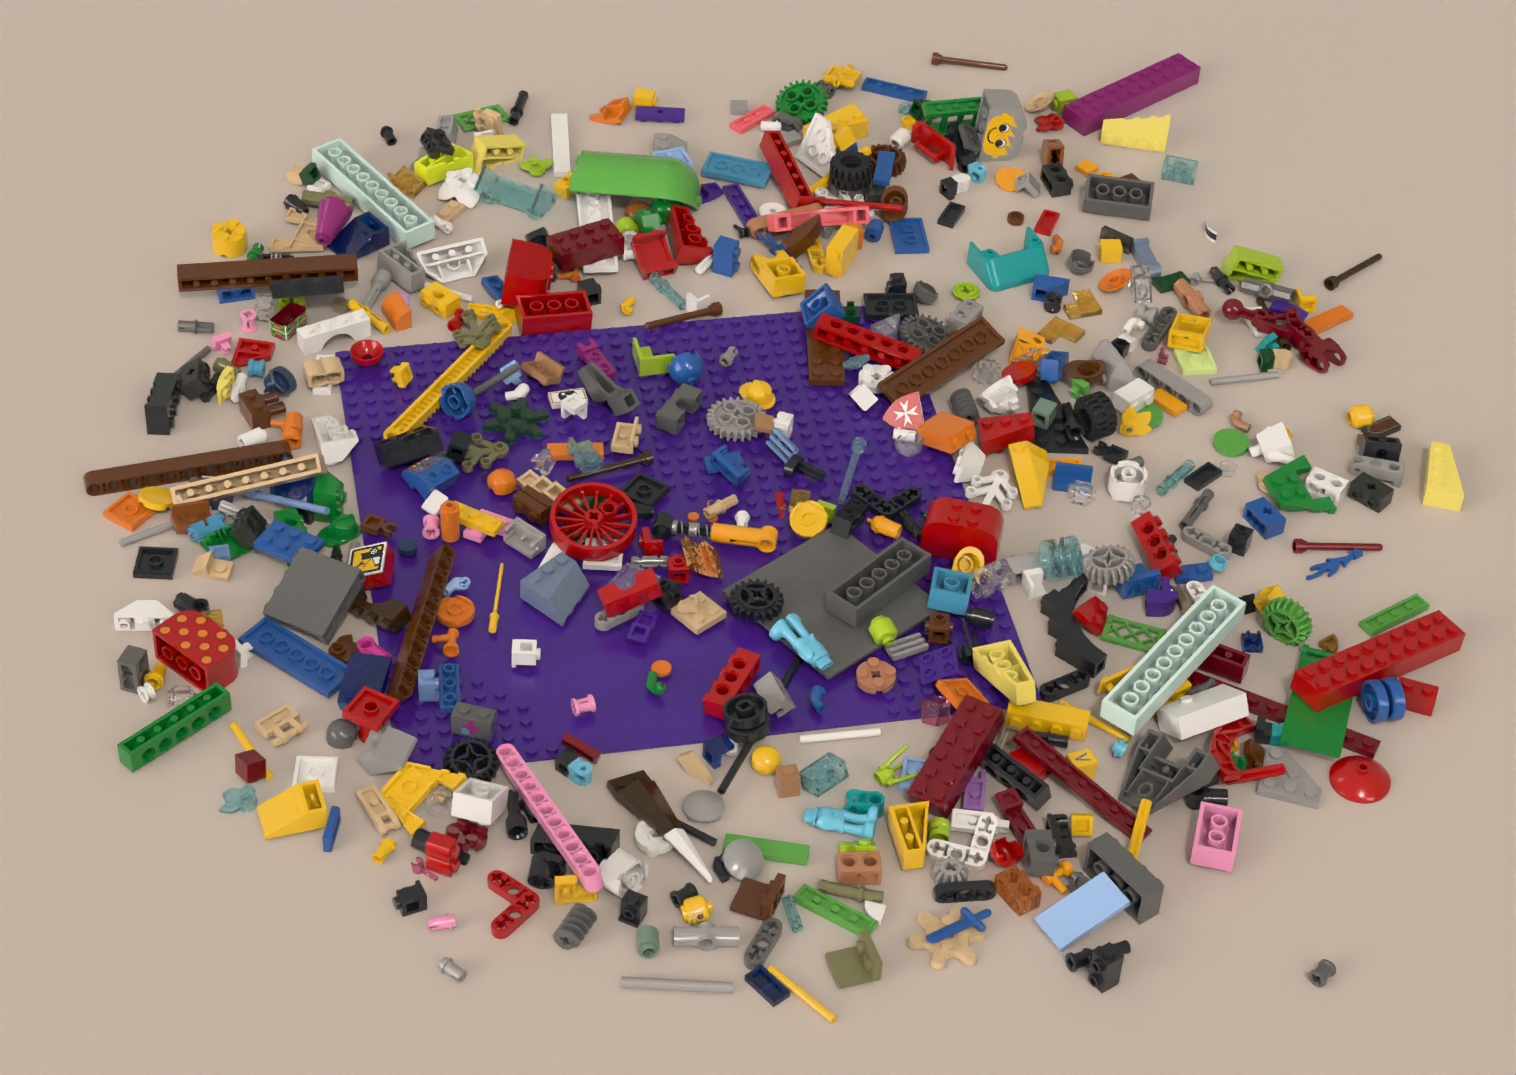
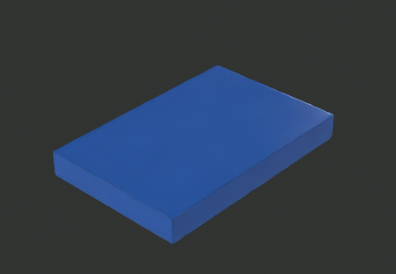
M902 218L895 222L888 221L895 254L929 253L930 248L922 218Z

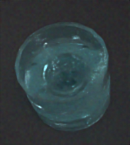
M1070 535L1067 538L1061 537L1059 544L1056 539L1041 541L1039 547L1040 560L1043 572L1048 580L1062 578L1064 572L1068 577L1073 576V574H1082L1083 555L1075 535Z

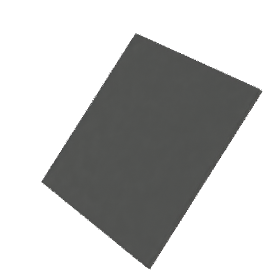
M831 527L722 590V593L729 598L731 589H735L736 584L741 586V581L748 583V579L756 581L757 578H759L760 582L767 580V584L774 583V588L779 587V592H783L784 598L782 612H779L778 617L773 616L772 621L766 618L765 623L761 620L757 622L770 632L774 624L780 619L785 620L791 613L798 614L809 634L813 633L815 638L830 654L829 658L833 661L832 666L824 671H821L818 667L814 668L828 680L884 646L877 645L869 633L870 622L875 617L883 615L884 617L891 618L898 630V635L896 636L898 638L929 619L930 612H940V610L927 608L929 595L915 584L856 628L825 610L826 592L877 555L852 535L848 539H844L830 533ZM794 632V634L798 638H801L796 632ZM785 638L780 640L799 656L798 652L793 649L792 645Z

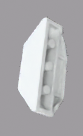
M483 237L416 252L418 260L425 269V273L441 284L475 277L488 254Z

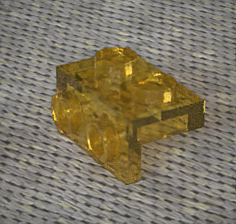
M405 166L395 175H392L390 172L386 174L390 179L389 182L396 188L398 187L405 196L409 195L413 199L428 185L425 180Z

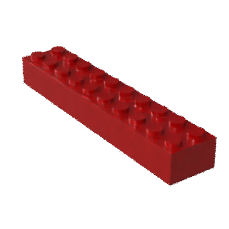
M1437 610L1295 670L1290 689L1317 713L1361 694V687L1365 680H1381L1385 677L1398 678L1460 651L1466 633L1440 610Z

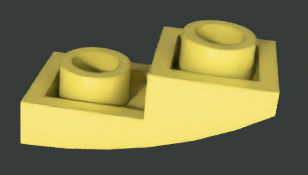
M226 366L217 381V400L220 405L231 395L232 390L230 386L235 382L233 367Z

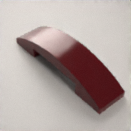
M1012 787L996 793L995 797L1004 819L1010 821L1009 829L1023 848L1022 843L1025 830L1036 828L1023 809V800L1015 788Z

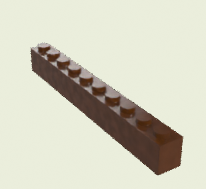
M356 253L177 264L179 292L271 286L270 281L336 275H343V282L358 281Z

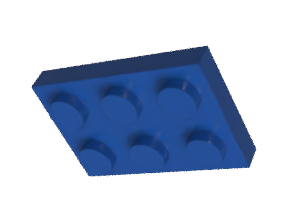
M275 520L253 544L255 549L292 563L294 555L300 550L301 546L318 553L325 546V540Z

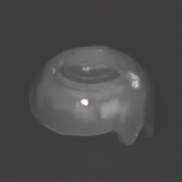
M908 432L904 438L899 435L894 446L901 455L916 456L922 451L924 437L918 433Z

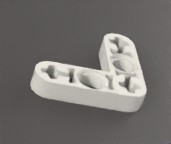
M985 813L980 816L971 847L940 839H932L927 843V856L939 862L941 857L947 859L948 856L951 857L950 854L953 851H959L962 853L959 861H965L966 854H969L968 860L965 861V865L969 870H983L986 866L990 846L996 833L997 818L991 813ZM991 821L988 832H985V823ZM979 838H985L988 840V844L980 846L976 841ZM935 846L939 847L937 853L933 852ZM945 848L948 849L947 856H944ZM976 857L980 858L978 864L974 863Z

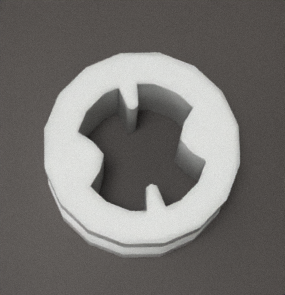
M146 682L143 687H137L138 695L144 703H148L149 699L153 700L156 698V693L150 683Z

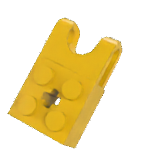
M784 250L775 251L776 256L773 258L764 257L760 253L751 255L750 268L772 297L796 295L797 293L805 292L807 274L795 259L789 257Z

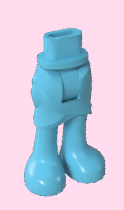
M789 614L785 620L780 619L771 628L769 636L773 640L778 641L785 638L792 645L793 649L798 652L799 656L805 662L812 664L814 668L818 667L821 671H824L832 666L833 661L829 658L830 654L815 638L813 633L809 634L798 614ZM794 632H796L801 638H798L794 634Z
M818 806L815 809L806 808L803 822L812 823L813 827L825 831H835L841 834L846 832L861 838H870L873 841L877 827L879 806H871L866 814H856L848 812L847 809L821 806L820 809Z

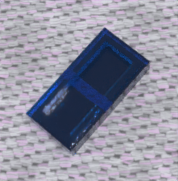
M762 964L745 975L744 980L773 1007L790 997L791 991Z

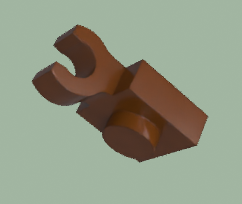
M1251 738L1244 742L1243 755L1247 759L1246 770L1263 767L1265 749Z

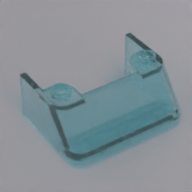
M483 165L474 190L484 198V202L492 205L497 203L527 213L529 217L536 220L542 218L557 200V196L544 184H541L539 189L498 176L487 165Z

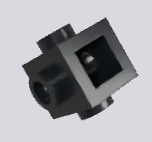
M664 577L659 581L663 596L652 601L655 607L670 611L684 596L681 591V585L676 580Z

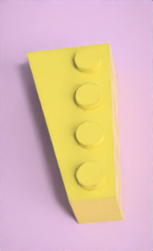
M1165 115V117L1150 116V118L1143 119L1134 117V119L1129 120L1125 118L1104 119L1100 144L1165 153L1171 115Z
M1431 441L1427 456L1422 505L1460 512L1464 492L1451 446L1443 442Z

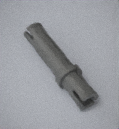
M1205 489L1201 496L1195 499L1194 505L1179 524L1182 530L1186 526H1192L1200 514L1206 511L1208 503L1214 497V492L1211 489Z

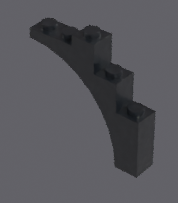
M1082 573L1078 578H1074L1066 588H1062L1060 592L1053 589L1050 593L1045 594L1040 601V613L1050 618L1048 620L1047 634L1057 639L1055 643V656L1078 670L1088 671L1091 678H1095L1105 669L1107 654L1096 647L1085 636L1078 624L1077 618L1072 614L1078 600L1087 591L1089 580Z

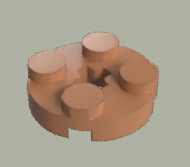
M871 657L868 661L858 666L856 670L857 685L867 693L876 694V691L886 693L895 685L896 669L876 657Z

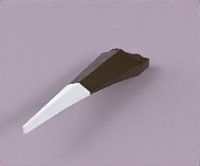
M644 770L607 781V788L618 802L655 829L708 882H712L711 874L656 782L651 780Z

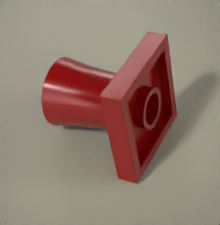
M364 686L342 711V718L360 725L358 738L365 744L371 730L379 732L382 727H385V723L400 707V700Z

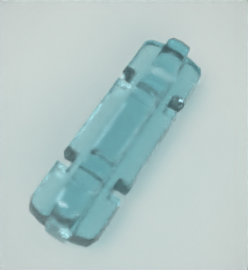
M784 896L782 902L792 932L802 931L803 925L793 896Z

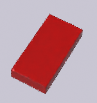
M1044 209L1034 228V232L1050 237L1060 218V213Z

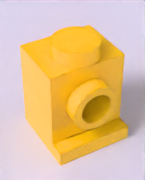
M570 171L567 172L566 176L555 181V193L565 200L576 195L569 191L572 175Z

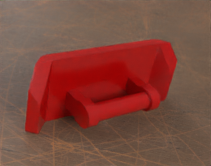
M917 121L912 126L911 143H914V148L931 158L934 163L942 160L949 165V170L953 171L956 145L925 122Z

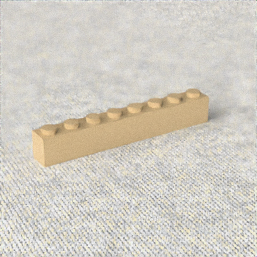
M316 453L170 487L173 504L201 500L212 501L327 474L324 455Z

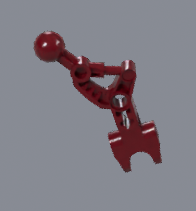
M1234 298L1226 300L1222 305V313L1225 318L1237 320L1242 317L1250 320L1254 327L1268 335L1274 332L1278 338L1284 337L1289 339L1290 343L1300 350L1301 360L1319 373L1328 372L1329 362L1337 366H1342L1346 362V354L1340 346L1331 338L1321 339L1315 334L1311 328L1300 320L1297 309L1289 306L1285 313L1276 314L1275 312H1267L1259 308L1255 311L1246 309L1240 300ZM1276 320L1283 321V325H1278L1274 323L1276 322ZM1334 354H1339L1341 360H1338Z

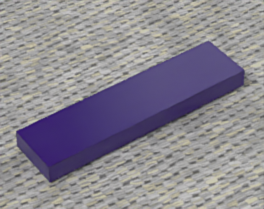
M738 183L722 186L725 197L744 228H746V224L750 219L758 217L757 213Z

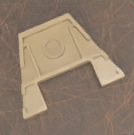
M292 207L289 208L285 215V222L299 224L291 240L273 237L268 245V252L324 251L327 246L320 244L315 238L317 218L314 220L304 212L300 214Z

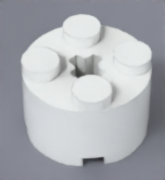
M1130 460L1119 461L1117 465H1113L1110 469L1107 487L1111 499L1114 501L1138 503L1145 493L1148 477L1147 470L1139 467V463Z
M618 848L608 859H604L599 865L604 881L603 887L620 898H623L628 889L639 892L642 888L640 884L642 879H646L648 875L647 864L622 848Z

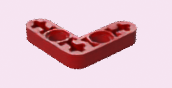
M494 870L488 874V888L511 903L491 923L492 936L497 939H505L539 909L540 898L537 893L501 870ZM510 889H517L519 891L517 894L508 893ZM518 912L521 916L519 918H512L510 914Z

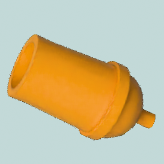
M883 515L875 516L872 519L867 518V522L870 523L871 529L875 533L895 539L899 538L903 527L901 524L887 519Z

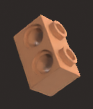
M880 851L837 852L836 871L838 883L852 886L881 885L882 864Z

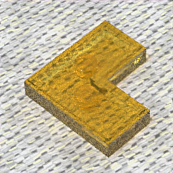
M1090 289L1073 291L1076 303L1064 304L1063 310L1069 320L1102 315V308Z
M1055 316L1037 334L1044 337L1045 342L1050 345L1060 336L1073 343H1077L1085 335V330Z

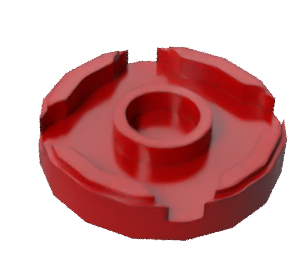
M1018 361L1005 367L1001 375L1002 378L1011 375L1013 383L1023 385L1032 381L1036 377L1035 374L1038 373L1035 363L1031 361Z

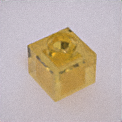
M792 489L789 512L791 513L797 504L810 501L811 491Z

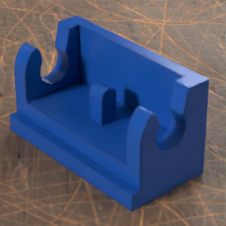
M726 445L712 452L710 463L735 487L751 476V469L749 467L744 468L728 453Z

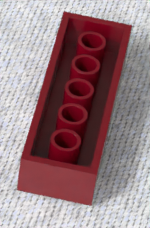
M965 695L907 791L909 803L929 801L928 813L948 819L952 809H954L1005 723L1002 708L970 695Z

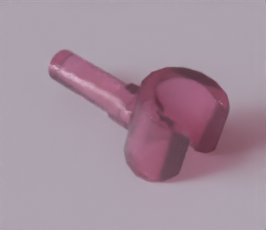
M1164 347L1160 348L1157 363L1166 365L1169 355L1164 354Z
M416 857L417 864L411 862L414 874L423 873L434 881L438 880V877L425 867L423 858Z

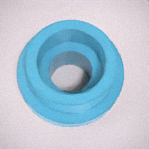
M1215 554L1209 558L1208 564L1212 570L1223 572L1227 567V560L1224 556Z
M1122 738L1121 742L1118 740L1115 742L1111 749L1114 752L1113 757H1122L1129 745L1124 742L1125 739Z

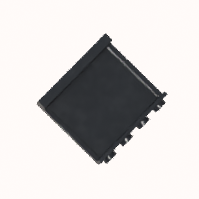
M343 275L270 281L271 286H269L272 299L344 293Z

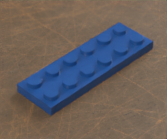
M266 616L238 638V642L241 645L249 642L253 646V649L249 651L328 699L356 676V670Z

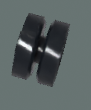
M743 693L733 696L724 704L723 715L726 722V731L731 740L743 744L754 743L765 738L771 731L767 701L761 695Z

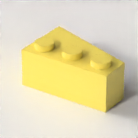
M516 134L475 136L470 151L473 153V172L479 175L483 170H492L497 165H506L522 159L526 143Z

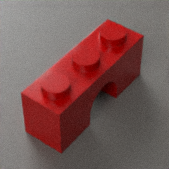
M652 567L634 574L636 581L629 589H619L615 582L597 589L608 618L663 596Z

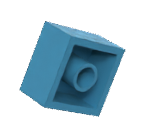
M934 567L927 608L950 612L956 615H966L973 574Z

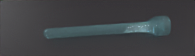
M857 437L852 441L851 449L853 453L837 500L839 504L845 502L859 456L866 449L867 442L863 438Z

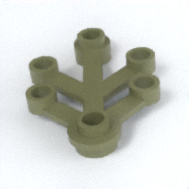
M468 309L461 314L464 323L470 325L472 330L458 329L452 335L460 349L472 344L477 348H485L491 342L490 336L492 333L498 332L501 329V325L497 321L495 314L490 313L485 316V320L478 326L475 311Z
M479 433L472 434L471 443L485 448L481 449L470 444L465 459H471L462 462V470L466 473L472 472L473 467L479 460L481 468H491L492 463L496 459H502L507 456L509 446L503 442L492 443L484 440ZM443 451L439 453V456L445 457L447 452Z

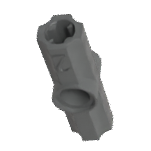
M1244 277L1241 284L1242 292L1266 299H1277L1292 303L1295 297V289L1276 285L1273 282H1264ZM1267 286L1271 289L1269 295L1265 292Z

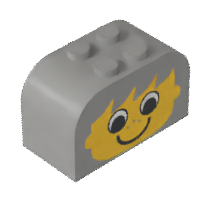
M1006 89L983 90L975 124V130L981 146V150L976 155L978 162L1010 161L1017 155L1020 144L1023 143V132L1027 128V121L1015 92Z

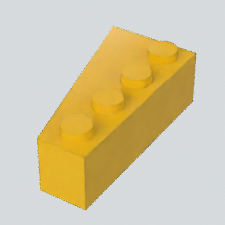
M854 103L824 116L831 123L850 127L855 139L868 136L869 120ZM810 123L803 126L802 138H804Z

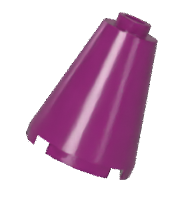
M328 196L326 199L323 200L322 198L320 200L315 238L322 245L331 244L351 219L352 208L350 205L349 207L345 205L346 201L343 199Z

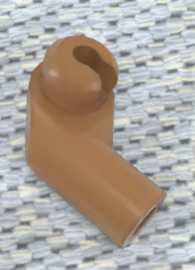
M1234 410L1230 416L1233 426L1248 433L1251 429V424L1242 421L1241 416L1243 413L1241 411Z

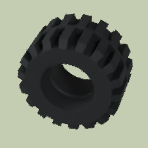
M855 150L840 151V153L832 156L830 160L829 181H831L830 183L835 188H840L842 191L855 192L867 188L870 184L872 160L869 159V156Z
M1098 391L1076 399L1074 413L1076 418L1082 422L1085 430V435L1083 436L1089 441H1095L1113 435L1116 432L1118 424L1116 410L1112 401L1104 392Z

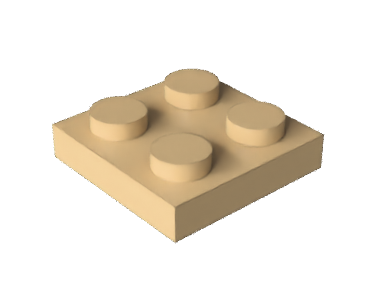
M701 591L696 593L699 594L697 613L677 611L678 605L671 608V615L696 635L725 619L727 614L724 609Z

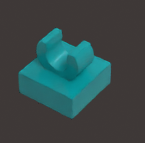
M1272 332L1262 339L1255 350L1259 352V349H1278L1279 345L1275 342L1278 336Z

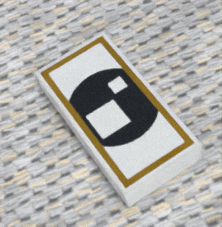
M584 388L548 392L551 408H561V400L573 393L578 394L588 404Z

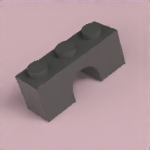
M683 383L674 391L672 397L666 400L664 406L656 412V428L676 435L685 425V412L694 414L702 405L703 390Z

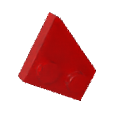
M239 338L231 363L240 368L248 366L249 359L271 361L275 350V342Z
M1095 595L1073 610L1072 614L1097 637L1103 632L1108 607Z

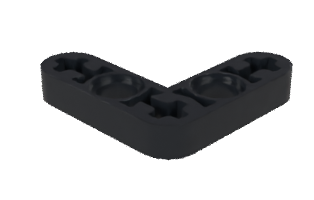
M864 484L854 485L851 491V498L867 504V510L874 516L883 515L890 520L897 518L900 511H908L921 502L922 496L921 490L917 487H909L887 501ZM875 501L877 504H870L869 502ZM895 503H903L904 505H903V506H899V505H896Z

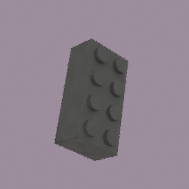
M1088 174L1083 212L1149 221L1155 182Z
M1108 832L1088 842L1083 871L1091 879L1104 871L1130 901V906L1125 908L1124 911L1139 925L1159 914L1164 885L1161 880L1149 872L1145 865H1142L1131 852L1127 851Z

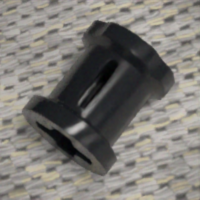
M688 882L682 889L678 891L673 890L670 893V898L674 906L680 909L686 898L699 894L696 887L691 882Z

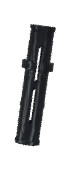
M521 90L518 93L515 104L510 110L509 124L517 125L522 117L524 106L529 97L527 91Z

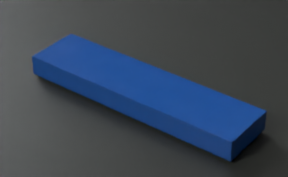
M866 77L861 88L863 91L913 102L914 99L925 100L928 92Z

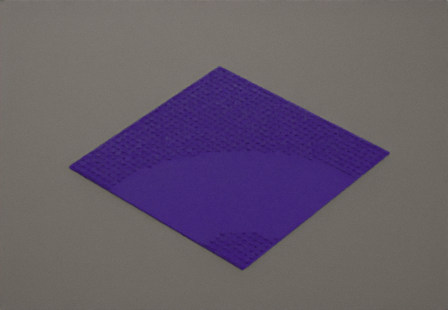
M858 306L860 323L852 324L901 341L902 338L898 337L900 334L898 330L903 320H866L864 306ZM802 311L681 321L652 329H646L644 325L507 337L503 341V345L499 346V349L495 350V353H492L491 357H488L487 361H484L483 365H480L479 369H476V372L472 373V376L468 377V380L464 381V383L474 389L501 373L500 369L513 360L518 362L521 367L522 362L534 361L537 352L541 351L565 367L560 384L541 385L539 380L526 375V372L520 369L522 376L519 378L522 382L519 384L526 383L530 388L524 398L506 401L505 392L514 391L519 384L514 385L511 382L506 385L502 380L476 396V406L467 417L455 420L454 416H447L440 405L439 410L436 409L435 414L432 413L431 418L428 417L427 422L424 421L423 425L438 428L444 450L432 453L435 455H439L443 451L447 452L454 430L469 435L479 433L484 440L492 443L503 442L509 446L507 456L502 459H496L489 469L481 468L479 460L473 467V471L466 473L462 470L461 462L452 461L460 474L456 483L441 493L447 496L449 501H457L479 511L484 509L513 520L519 517L546 534V549L533 559H530L503 542V536L498 534L495 537L486 535L481 543L464 538L463 531L467 526L460 524V538L455 542H445L441 539L440 524L438 526L440 530L438 538L429 540L422 534L424 528L423 518L429 514L421 507L425 499L416 488L412 490L401 475L403 470L432 454L415 458L409 462L398 463V466L393 468H387L379 465L373 444L383 440L384 431L471 345L460 349L457 341L385 347L383 348L382 359L374 366L367 367L354 362L350 351L335 353V357H339L344 369L345 381L339 384L345 424L348 430H355L358 436V442L350 451L360 524L368 513L386 518V523L393 522L397 524V531H392V538L385 537L383 533H379L376 536L362 531L364 546L387 542L395 554L391 585L370 589L372 603H382L393 598L407 604L410 614H412L430 555L445 543L454 548L456 554L447 583L455 577H468L471 583L467 589L455 590L449 596L452 598L455 595H461L470 599L474 604L475 617L466 626L458 628L442 625L436 618L420 670L434 669L435 678H439V664H459L461 702L497 710V728L491 740L492 749H497L502 744H512L525 763L555 760L560 753L567 749L561 745L565 732L597 749L601 754L730 739L727 735L725 720L705 714V704L702 702L704 695L710 692L713 681L715 679L718 680L720 677L721 669L727 666L731 654H735L740 647L761 655L760 670L745 691V693L754 694L758 693L753 684L770 671L782 681L797 654L780 640H773L769 636V631L758 622L754 623V620L751 619L746 622L745 617L739 618V613L733 614L734 609H730L729 598L722 593V590L811 539L798 536L790 525V514L797 504L810 500L815 502L822 500L837 505V513L851 499L852 487L856 484L866 485L886 501L909 487H917L922 492L921 502L908 510V512L923 530L925 522L923 515L928 511L929 505L933 500L940 497H949L969 501L965 496L962 482H953L955 474L952 473L955 462L952 454L920 444L917 430L915 442L896 441V439H893V430L896 427L889 425L882 419L887 409L892 405V402L883 393H873L878 400L866 411L849 395L859 385V372L862 370L863 365L884 364L843 350L845 386L809 385L806 326ZM635 337L639 347L650 346L653 356L675 354L676 357L685 352H690L691 355H696L695 352H698L702 357L704 373L697 383L692 385L703 390L702 405L694 414L685 412V425L676 435L656 428L657 420L655 415L681 384L676 383L669 373L639 376L632 355V339ZM589 339H594L598 349L617 371L616 377L611 378V380L621 388H632L640 405L629 413L615 416L607 400L594 403L577 372L587 365L576 354L577 343L580 342L584 346H590ZM733 346L735 347L733 353L737 349L738 355L733 359L731 366L724 367L720 364L719 357L727 351L728 347ZM402 362L409 363L413 379L405 388H399L397 383L392 381V378L395 376L394 373H390L393 366H400ZM891 367L893 373L897 371V369ZM753 380L767 382L775 396V404L773 407L763 410V412L773 416V418H777L779 411L794 414L793 431L789 440L799 449L797 455L803 457L804 462L827 473L824 481L821 482L801 471L793 478L783 474L786 463L766 444V441L770 440V434L757 433V438L751 436V440L744 438V442L740 439L734 442L733 438L727 441V437L720 439V434L714 435V431H710V426H707L708 409H711L712 404L716 405V401L722 402V398L729 400V397H732L733 400H736L737 396H739L740 400H743L744 398L740 395L739 388L745 383L752 382ZM584 388L588 398L587 418L582 419L577 414H571L566 418H562L561 408H551L548 392ZM930 394L920 399L925 422L937 413ZM635 416L639 417L642 431L641 435H637L639 436L638 447H634L633 454L611 452V443L617 422L634 424ZM780 441L791 453L793 452L784 442ZM603 442L604 460H547V443ZM473 445L481 449L485 448L481 445ZM726 445L728 453L740 452L744 468L749 467L751 469V476L735 487L721 472L708 474L703 463V457L711 456L712 452ZM650 450L653 455L654 464L652 465L637 464L573 482L566 480L567 475L638 457L639 454H642V451ZM506 468L512 471L517 479L531 469L540 477L544 475L552 483L557 481L565 489L580 483L599 482L621 490L638 472L670 486V492L654 507L653 518L637 519L635 538L630 547L623 553L622 571L583 569V560L569 556L577 562L590 588L581 601L575 605L572 614L568 615L563 627L520 598V580L538 569L553 543L549 520L546 524L540 526L535 522H530L523 514L515 512L513 509V495L522 490L519 485L510 494L495 495L493 489H489L487 484V477L492 471ZM775 492H788L783 495V501L786 502L784 518H778L780 510L776 507ZM734 494L739 502L727 509L724 514H718V520L714 523L737 525L735 515L738 511L744 510L750 515L748 527L762 528L763 526H773L777 529L776 548L770 553L762 552L758 547L711 542V539H708L706 536H702V538L698 536L696 538L689 537L688 534L683 536L682 533H678L677 535H670L667 539H662L664 543L662 556L672 557L675 554L687 556L690 569L689 584H680L684 596L681 600L701 591L727 612L725 619L699 635L693 633L672 616L671 610L666 611L655 607L652 600L645 603L644 611L658 614L659 620L646 645L626 639L630 627L635 622L637 616L607 631L596 629L594 625L595 615L605 609L597 589L614 582L619 589H629L635 584L634 574L650 568H642V566L632 568L631 557L639 556V558H642L644 556L642 547L638 546V535H641V527H649L651 540L659 539L652 534L655 516L658 513H669L679 523L682 520V523L688 524L691 522L688 520V514L696 512L699 514V520L695 523L711 526L713 523L707 521L703 515V512H705L703 508L707 507V502L712 500L709 502L710 506L716 500H723ZM875 501L869 502L870 504H877ZM895 503L896 505H899V506H903V505H904L903 503ZM622 509L617 515L625 514V510ZM867 510L864 523L852 536L874 553L879 554L898 539L875 533L871 529L870 523L867 522V518L872 519L875 516ZM558 512L556 515L559 517H568L567 515H564L560 512ZM899 517L893 519L892 521L903 526L899 538L903 537L920 547L921 538L918 540L914 539ZM626 520V521H621V522H616V523L631 524V520ZM828 523L825 530L832 527V524ZM617 530L623 534H626L628 532L623 530ZM404 538L414 539L417 542V552L412 556L401 555L398 552V542ZM692 547L695 549L702 574L699 573ZM696 549L706 551L713 577L703 575ZM708 551L711 552L718 578L714 575ZM932 555L930 572L914 584L929 595L934 567L952 570L953 559ZM500 563H503L504 568L497 609L499 614L497 630L495 633H490L488 631L489 615L494 609ZM660 565L652 567L658 582L664 577L668 578L667 567H660ZM984 565L976 587L970 591L967 609L971 610L972 606L988 609L995 613L992 628L987 629L968 626L969 622L966 621L971 643L974 646L973 630L977 631L978 647L1011 640L1032 675L993 567ZM674 573V576H684V574ZM940 611V612H938V613H950V612ZM950 613V622H953V633H949L948 640L956 644V648L961 653L962 647L967 644L961 621L962 618H966V615ZM925 621L895 640L920 633L921 638H924L925 643H928V632L924 631ZM408 623L397 634L386 631L376 625L379 646L393 657L391 667L387 670L382 669L386 691ZM450 628L458 629L459 637L456 639V644L459 646V654L455 657L444 655L443 646L447 642L433 643L432 635L447 634ZM513 639L537 640V648H541V658L536 660V665H516V668H512ZM928 643L929 648L927 651L897 661L891 659L883 646L830 680L826 679L803 660L786 688L796 708L791 709L781 717L776 715L781 709L771 714V731L767 736L954 715L957 709L935 686L937 681L922 686L918 660L919 655L949 645ZM871 657H876L896 669L895 685L886 693H882L883 691H876V694L867 693L857 685L856 670L860 664L868 661ZM958 659L959 678H967L990 704L1002 709H1008L1010 699L974 669L973 664L967 665L964 661L959 662ZM658 660H665L672 667L671 673L668 676L657 678V682H662L661 685H666V690L662 695H655L646 688L648 673L651 671L652 664ZM418 677L411 697L403 702L390 717L391 727L417 738V742L407 760L408 762L442 770L444 764L443 756L446 755V749L450 748L452 742L457 744L459 738L465 741L466 736L451 733L452 713H440V690L439 701L419 702ZM1035 683L1036 700L1042 701ZM816 685H820L825 689V694L822 693L823 697L820 700L826 708L821 713H818L808 701L811 689ZM592 694L596 704V711L593 713L588 711L575 716L571 708V699L575 698L577 700ZM469 758V763L471 764V767L473 768V763H471V760H470V758Z

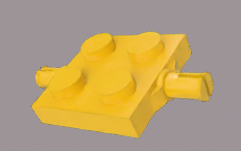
M847 64L846 67L832 65L824 74L823 80L834 87L843 85L845 88H852L862 78L863 71L854 70L852 64Z

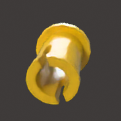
M383 838L380 842L381 845L372 853L371 858H373L372 860L375 863L382 864L386 857L396 850V842L392 838Z

